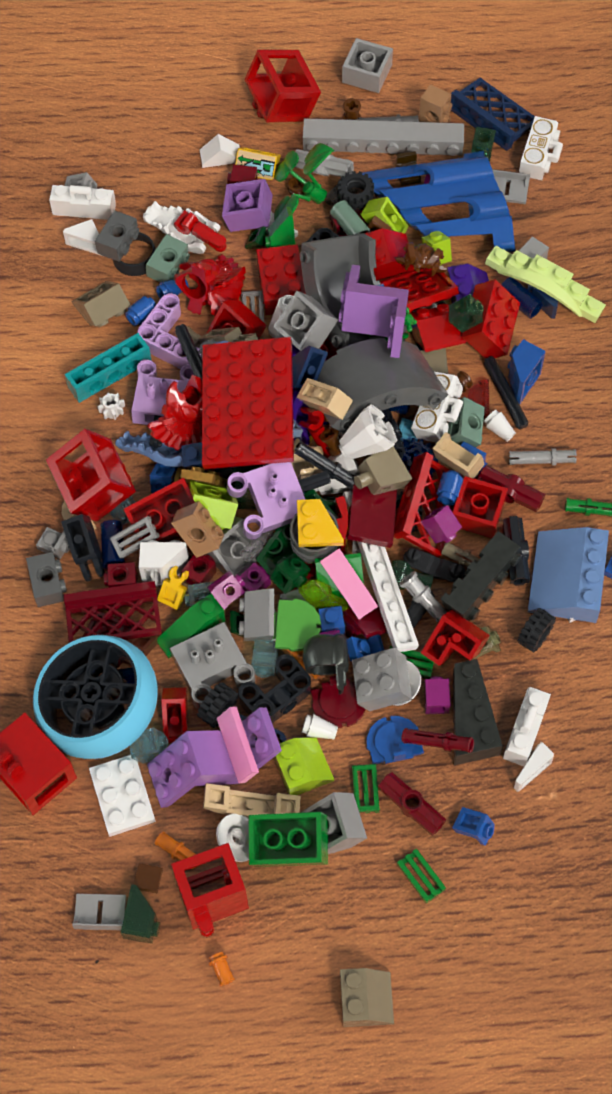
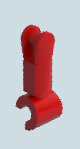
M184 210L174 223V227L182 234L189 235L192 232V235L218 252H223L227 248L226 238L200 222L192 212L188 213Z
M309 407L300 408L301 412L308 414L309 418L306 422L301 421L299 425L309 429L308 431L316 445L321 446L323 455L329 458L331 456L329 448L326 449V443L320 439L321 433L325 430L323 426L324 414L322 411Z

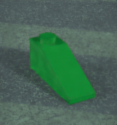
M209 594L192 605L157 638V644L167 658H171V647L226 622L223 608L213 595Z

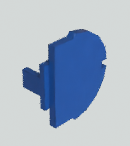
M390 716L391 720L387 721L386 717L378 720L370 728L366 738L367 750L370 751L373 764L383 762L388 764L424 754L422 745L405 744L402 742V732L405 728L419 729L412 721L401 716Z

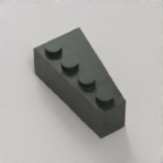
M498 531L480 552L479 557L481 559L479 561H472L467 567L465 578H458L453 583L451 594L445 593L442 596L441 601L444 608L448 611H455L468 621H473L480 612V609H478L483 602L487 603L493 596V588L497 583L501 585L508 576L506 572L510 566L514 567L522 557L520 555L521 547Z
M478 659L455 663L453 670L454 735L473 737L474 749L471 753L454 750V766L500 756L502 742Z

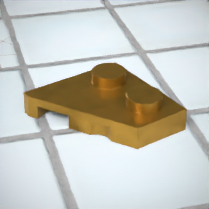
M192 466L191 470L182 469L180 478L184 477V479L226 488L228 479L220 477L218 472L207 470L204 473L205 469Z

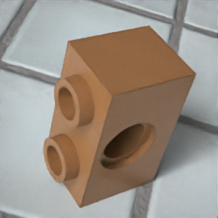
M429 85L420 98L419 122L450 123L451 94L433 85Z
M200 501L177 510L171 522L196 558L219 549L224 537L222 529L216 525L209 511L203 507Z

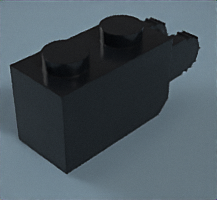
M80 514L61 521L73 560L76 565L80 566L86 582L92 579L88 564L93 563L98 576H104L105 571L101 561L104 558L90 517Z

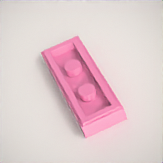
M337 549L320 561L358 619L378 607L340 549Z
M229 707L217 717V721L238 783H246L259 771L237 707Z

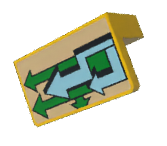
M241 147L238 148L235 165L257 167L258 178L273 180L276 164L280 163L281 155Z

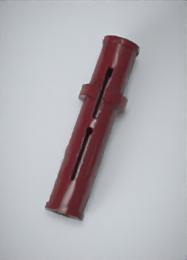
M405 728L402 732V742L405 744L443 748L448 752L458 750L471 753L474 749L473 737L456 736L452 732L442 734Z

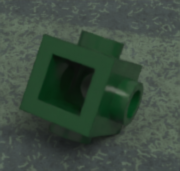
M293 554L289 558L283 557L276 564V568L269 579L284 594H287L294 588L300 589L307 582L308 579L306 577L311 569L296 554Z

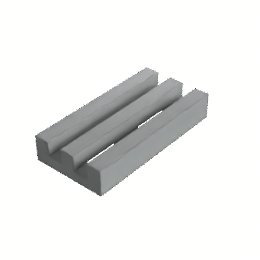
M262 291L242 292V303L247 307L246 297H250L251 311L254 314L255 296H259V316L264 322Z
M150 516L143 518L110 538L119 558H124L140 549V542H148L160 537L159 533L155 530V525L151 522ZM147 525V528H145L144 530L126 539L120 544L118 543V540H120L121 538L127 536L128 534L139 529L140 527ZM148 533L151 534V535L147 536L146 538L142 539L141 541L135 543L134 545H132V546H130V547H128L127 549H125V550L122 551V548H124L125 546L129 545L130 543L136 541L137 539L143 537L144 535H146V534H148Z

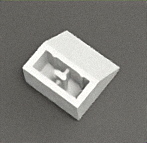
M155 540L140 542L139 570L142 582L155 581L156 587H162L163 581L167 578L170 579L169 572L171 568L178 566L177 575L179 576L189 562L187 544L178 540L170 542H158Z

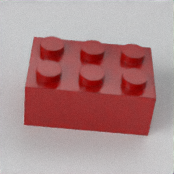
M298 244L256 249L265 315H272L279 298L285 295L294 296L296 291L306 294Z
M496 279L475 285L462 338L484 358H489L490 356L498 358L508 355L520 302Z
M183 477L124 508V511L131 525L150 516L152 524L156 527V532L160 535L155 541L169 542L180 536L171 524L177 510L191 505L195 501L189 485ZM147 525L135 530V533L137 534L147 528ZM148 533L144 535L143 537L139 538V541H141L142 539L146 538L151 534Z

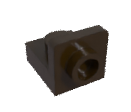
M416 151L404 152L396 156V167L417 164ZM421 175L399 178L401 186L421 183Z

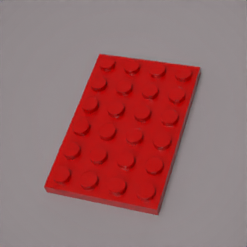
M291 337L203 345V468L212 469L294 462Z

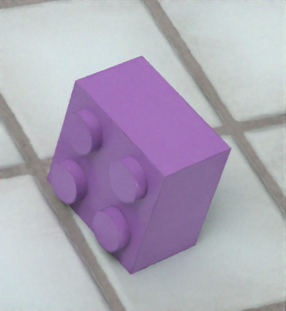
M265 179L226 184L222 217L230 232L255 229L263 226L269 227L273 195Z

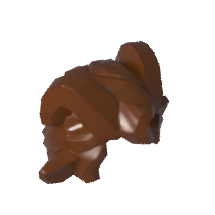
M413 242L407 243L404 247L406 252L404 257H396V261L404 265L407 271L410 264L413 265L414 270L418 273L420 268H432L431 276H434L436 272L442 273L447 271V268L440 265V259L444 258L443 250L440 248L435 250L426 243L414 245Z

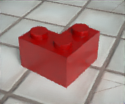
M450 610L440 619L421 654L439 666L449 660L454 650L471 661L479 655L490 635L455 611Z

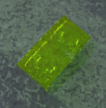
M311 580L306 585L298 588L302 597L317 610L342 606V611L348 609L347 601L332 594L331 586L319 580Z

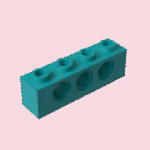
M139 333L131 336L64 374L68 389L79 403L136 371L137 365L141 361H152L150 347Z

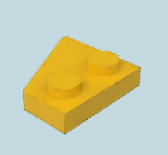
M320 499L297 500L299 547L344 546L343 537Z

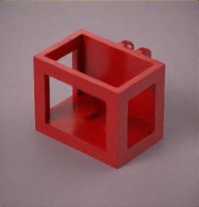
M257 50L244 79L254 98L252 105L255 109H258L256 112L258 117L264 118L266 123L304 122V119H309L321 94V90L299 50ZM269 58H288L281 73H276ZM261 63L267 74H257Z
M83 429L46 459L71 514H84L89 516L92 521L98 522L136 492L131 482V477L127 474L126 467L122 463L111 439L90 430ZM83 443L87 451L74 462L63 459Z
M23 713L0 732V780L32 815H35L77 779L71 762L26 713ZM59 776H63L35 800V797L39 793H41L46 787H48L52 782H54Z
M229 843L171 864L193 930L198 928L201 936L210 938L214 934L213 922L249 909L246 889ZM222 858V865L186 877V870ZM223 877L224 887L195 898L193 897L191 889Z

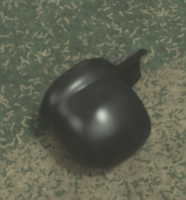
M338 633L335 635L319 634L312 636L305 643L303 649V662L306 672L312 675L336 674L337 689L339 694H342L344 686L347 685L346 672L349 668L348 647L345 635Z

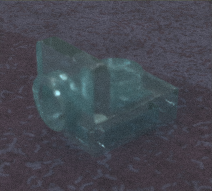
M213 582L188 585L189 593L184 594L186 608L191 607L195 602L211 594L207 587Z

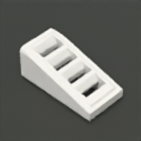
M543 742L538 744L518 775L514 786L517 792L522 790L552 763L554 753Z

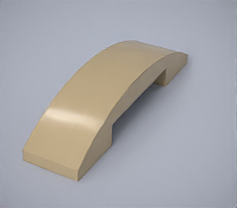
M206 783L203 808L225 815L238 814L248 819L249 815L299 813L301 796L281 793L273 796L230 790V786Z

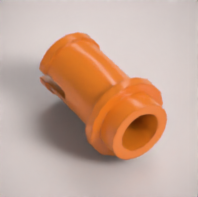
M219 952L209 957V965L213 966L220 987L235 981L226 961L228 959L227 955L224 956L223 952Z

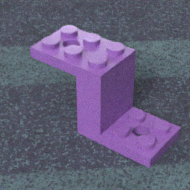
M352 265L351 271L346 272L341 294L342 304L338 322L342 323V331L389 337L387 348L391 349V357L399 358L409 290L360 284V266Z
M258 708L242 721L257 768L259 769L282 751L267 708ZM221 730L186 731L147 764L161 808L171 806L194 786H203L206 783L215 785L240 784L234 772Z

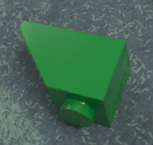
M291 206L286 207L268 228V236L265 237L266 248L295 245Z

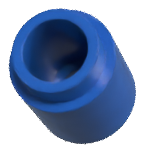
M143 296L128 308L125 316L133 326L142 325L156 306V303L152 298Z
M450 470L442 474L437 490V500L440 503L449 506L455 504L463 483V478L458 472Z

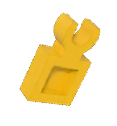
M178 566L171 568L169 572L170 579L167 578L163 581L158 595L159 602L176 610L181 607L187 587L183 586L182 582L189 576V572L185 571L179 577L177 575Z

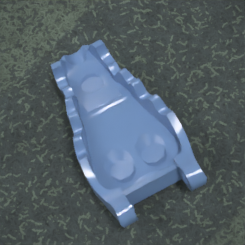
M126 431L123 437H119L115 441V445L122 451H133L145 455L152 461L165 466H183L182 448L175 450L173 447H168L162 443L161 447L155 449L149 445L150 435L146 432L142 437L139 435L132 437L130 432Z

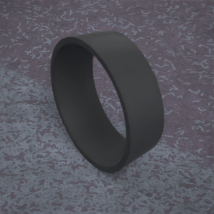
M139 232L137 239H133V241H143L151 245L153 249L150 257L139 264H127L121 260L120 262L113 260L116 269L128 276L146 274V264L156 250L152 239L146 234Z

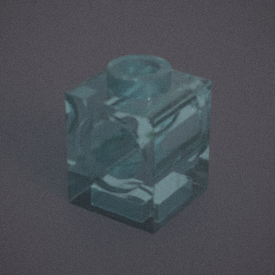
M255 639L251 666L254 668L256 676L261 678L275 676V662L279 653V649H275V641Z
M155 728L145 730L130 745L131 758L142 764L150 762L168 747L166 735Z

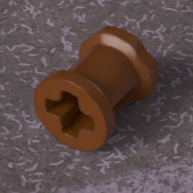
M354 98L347 99L343 103L345 111L343 120H359V117H361L359 114L361 109L360 101Z
M332 427L325 429L321 433L320 439L328 446L330 455L337 456L341 453L339 449V440L341 439L339 431Z

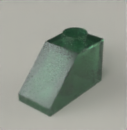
M131 884L121 935L123 939L152 944L153 938L159 935L160 922H157L158 919L155 912L137 885Z

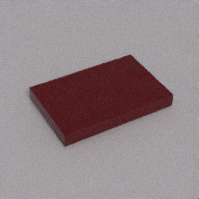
M354 483L351 488L347 539L391 548L394 538L397 490L373 495L368 486L359 489Z

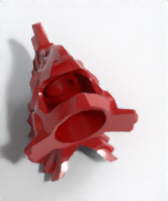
M221 254L215 261L213 259H203L199 262L179 264V269L184 271L174 275L176 285L190 299L188 310L193 314L201 315L203 306L208 304L211 306V314L216 316L223 301L239 300L244 286L243 282L246 278L244 276L246 269L245 267H238V263L234 262L232 257L226 258ZM187 274H189V278L197 283L198 287L191 290L187 287L185 282Z
M191 375L186 388L182 392L177 389L178 382L173 381L170 384L166 393V404L163 405L161 414L164 416L147 425L152 430L150 436L158 439V441L168 447H173L175 450L181 449L183 445L202 442L203 381L200 377ZM195 388L199 391L201 398L198 396Z

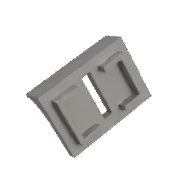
M493 170L494 178L506 202L526 204L530 174ZM506 182H510L509 195H505Z
M76 894L73 928L84 930H124L126 895ZM99 902H103L101 924H97Z

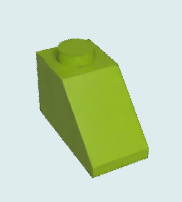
M388 196L369 200L361 213L366 223L376 216L392 227V231L406 233L409 227Z

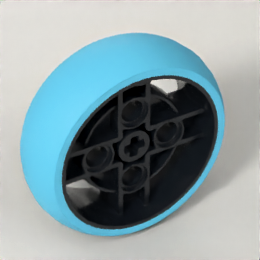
M92 635L79 638L59 649L41 670L33 693V711L36 723L54 745L67 755L83 759H98L119 753L142 735L153 717L158 696L155 672L144 653L124 639L109 635ZM119 660L126 661L132 665L135 684L128 683L124 674L117 669ZM57 709H62L68 721L73 724L71 735L65 734L60 730L57 720Z

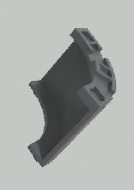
M364 233L302 243L300 261L306 294L312 296L339 319L346 272L351 271L352 265L360 266V284L380 285V281L375 279L373 269L377 268L375 257L376 240ZM338 321L327 336L328 341L337 350L361 341L385 338L384 336L371 335L369 337L366 334L342 331V323ZM406 325L404 326L403 334L407 331Z
M385 338L361 341L336 351L337 355L324 362L317 379L318 382L340 389L353 400L343 420L324 414L330 426L344 434L363 409L370 404L381 411L402 405H419L434 410L449 394L419 348L403 340L399 358L391 357V349L387 348L388 341Z

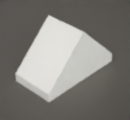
M219 134L216 135L200 149L202 168L236 164L237 151L240 148L239 144Z
M92 219L64 229L63 234L66 245L97 254L95 240L99 232Z

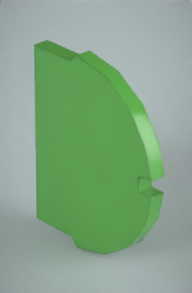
M299 599L279 600L278 612H274V636L272 639H276L275 649H289L291 652L302 651L308 639L320 634L321 628H316L317 625H321L320 615L312 605Z

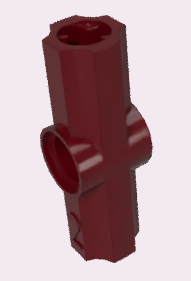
M489 466L483 467L477 479L508 488L506 503L512 504L516 502L534 512L540 509L546 495L526 485L519 476L514 474L505 475Z
M393 772L387 774L378 785V789L401 808L405 816L412 818L431 836L436 834L446 822V818L427 803L420 792L412 790ZM414 800L418 803V806L411 808L406 805V802Z

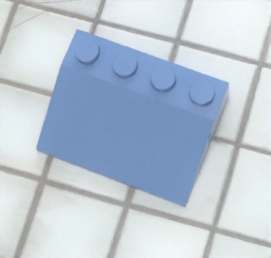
M583 527L538 531L528 604L529 613H534L535 610L541 608L554 617L574 618L573 620L592 623L597 622L602 599L609 536L608 530Z

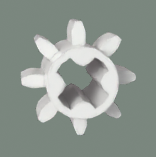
M108 392L103 398H99L101 405L98 406L99 413H103L104 419L116 420L119 415L124 414L123 407H125V402L122 399L120 400L118 393L110 394Z

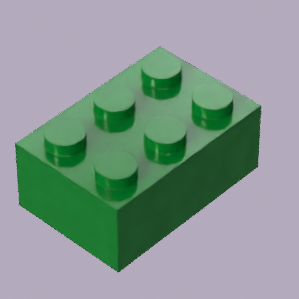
M322 812L249 815V865L254 867L328 865L327 815Z

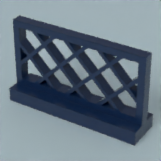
M481 77L461 91L454 90L451 92V111L506 151L512 148L514 141L532 128L535 116ZM481 86L486 91H476V88ZM466 96H473V100H470ZM477 97H487V101L477 100ZM490 98H498L501 102L491 101ZM481 107H488V111H485ZM491 107L501 108L502 112L492 111ZM505 108L513 109L515 112H506ZM495 117L503 118V121H499ZM506 118H515L517 122H507ZM520 119H527L530 123H521ZM510 128H517L518 131H517V132H514V131H513L512 129H510Z

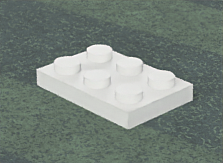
M135 753L89 768L109 837L156 822Z

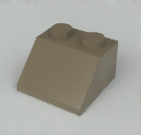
M110 281L103 282L71 301L87 323L95 327L106 325L109 322V318L114 315L118 317L124 314L126 308L131 306L120 284Z
M368 968L340 969L343 1027L394 1025L390 972Z

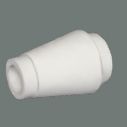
M494 410L484 420V423L487 425L486 428L506 442L516 434L502 412L499 413L497 410Z
M307 714L301 733L307 734L306 737L334 740L338 726L315 714L312 716Z

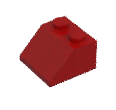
M384 228L365 233L376 240L375 257L377 268H373L376 281L414 270L413 265L410 264L407 271L404 265L396 261V257H404L406 254L404 251V247L408 243L406 233Z
M240 300L223 301L206 333L213 329L239 327L242 334L256 333L259 340L267 325Z
M440 304L431 309L421 308L416 312L410 313L417 320V324L411 325L412 337L424 352L466 343L462 338L463 329L458 313L451 304Z

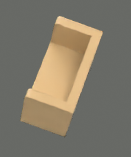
M309 378L306 379L297 396L308 407L343 420L353 401L340 389Z
M447 432L443 434L433 447L436 459L463 477L467 476L474 479L485 465L481 454L473 455L452 441L450 434Z

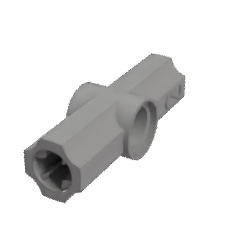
M296 149L295 152L299 155V161L295 167L303 169L304 165H306L304 162L305 157L309 152ZM330 154L313 173L323 176L345 177L346 173L352 174V171H354V162L348 159L337 158Z

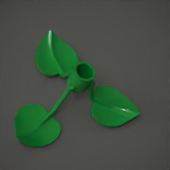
M318 143L305 157L304 162L306 165L303 167V173L308 175L312 182H306L292 170L299 161V155L295 151H290L286 154L284 161L278 165L275 171V180L282 182L290 173L304 184V195L293 193L291 197L285 196L275 209L274 221L286 207L291 206L293 214L298 206L299 199H304L307 202L312 200L316 204H321L325 200L327 191L321 187L322 185L316 181L311 173L334 151L333 148L323 143Z

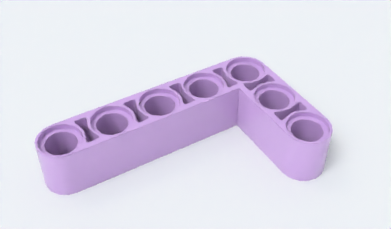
M168 293L160 299L139 327L138 333L150 347L152 355L181 369L185 365H190L186 356L181 357L185 353L179 339L168 333L181 315L180 300L177 295ZM197 348L198 353L203 361V350Z

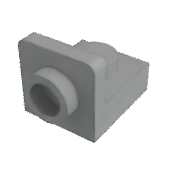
M87 172L67 176L65 186H87L97 189L98 186Z
M48 527L36 544L38 550L45 553L53 552L54 557L59 559L70 550L65 532L60 533Z

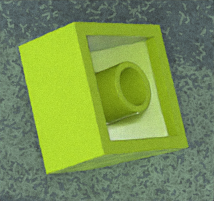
M189 480L188 485L194 501H200L203 507L209 511L216 525L222 530L224 528L231 529L238 507L236 498L229 495L225 487Z
M293 738L280 743L282 751L274 757V761L289 795L298 796L335 781L317 738Z

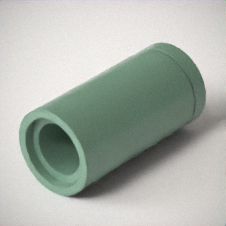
M345 200L336 203L332 207L330 215L337 220L347 235L371 232Z

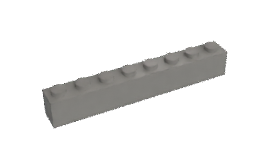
M304 119L303 151H310L316 144L323 143L333 148V152L402 154L404 152L416 151L417 154L463 156L464 123Z

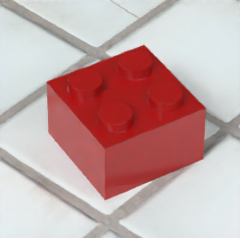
M465 476L453 509V514L462 526L461 529L493 538L505 505L508 488Z

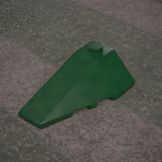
M314 489L303 494L305 500L320 499L325 508L336 519H339ZM291 523L277 528L256 559L270 577L276 568V564L283 557L289 558L294 554L290 544Z

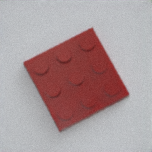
M420 268L419 273L412 270L380 281V284H384V287L409 290L407 301L409 313L414 309L428 307L434 302L448 300L452 296L459 294L458 286L444 272H436L434 276H431L432 268Z

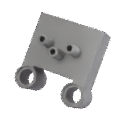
M225 622L170 648L171 656L191 692L193 705L197 710L201 707V703L205 701L198 700V696H208L211 690L210 686L234 675L235 685L238 689L245 682L255 683L256 681L254 668L246 663ZM243 674H248L250 676V678L247 680L239 679V677Z

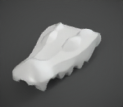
M154 201L143 214L145 222L154 225L165 234L187 243L189 252L197 254L205 252L206 246L202 240L192 235V232L189 235H185L174 227L175 221L184 211L181 207L175 208L170 206L167 208L160 206ZM189 208L186 209L188 213L192 212L200 222L215 232L220 230L218 223L208 220L197 211L193 212Z

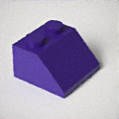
M470 264L447 267L446 275L458 286L459 291L458 295L451 298L453 308L457 311L458 315L468 314L475 285L489 281L487 272Z

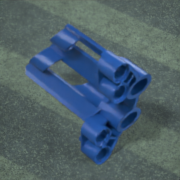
M484 151L465 153L464 158L362 172V175L366 173L368 178H372L374 194L380 198L388 196L393 205L397 207L403 219L412 228L419 230L423 236H427L434 231H440L448 237L493 234L494 247L498 246L507 252L516 251L512 216H510L505 197L494 178L490 162L484 156ZM426 174L430 175L429 184L393 188L387 181ZM467 202L470 217L433 223L423 214L421 208Z

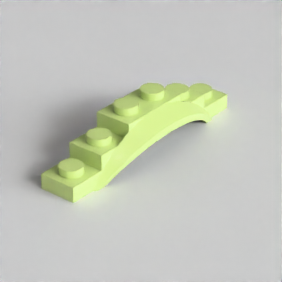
M495 246L486 259L485 264L497 270L498 273L515 278L543 291L565 305L579 317H584L596 323L606 304L588 295L590 289L572 280L573 273L538 254L532 259L518 250L511 254Z

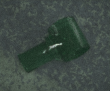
M394 560L391 562V566L399 589H406L400 586V582L413 572L414 569H411V565L407 562ZM416 572L418 579L431 589L434 576Z

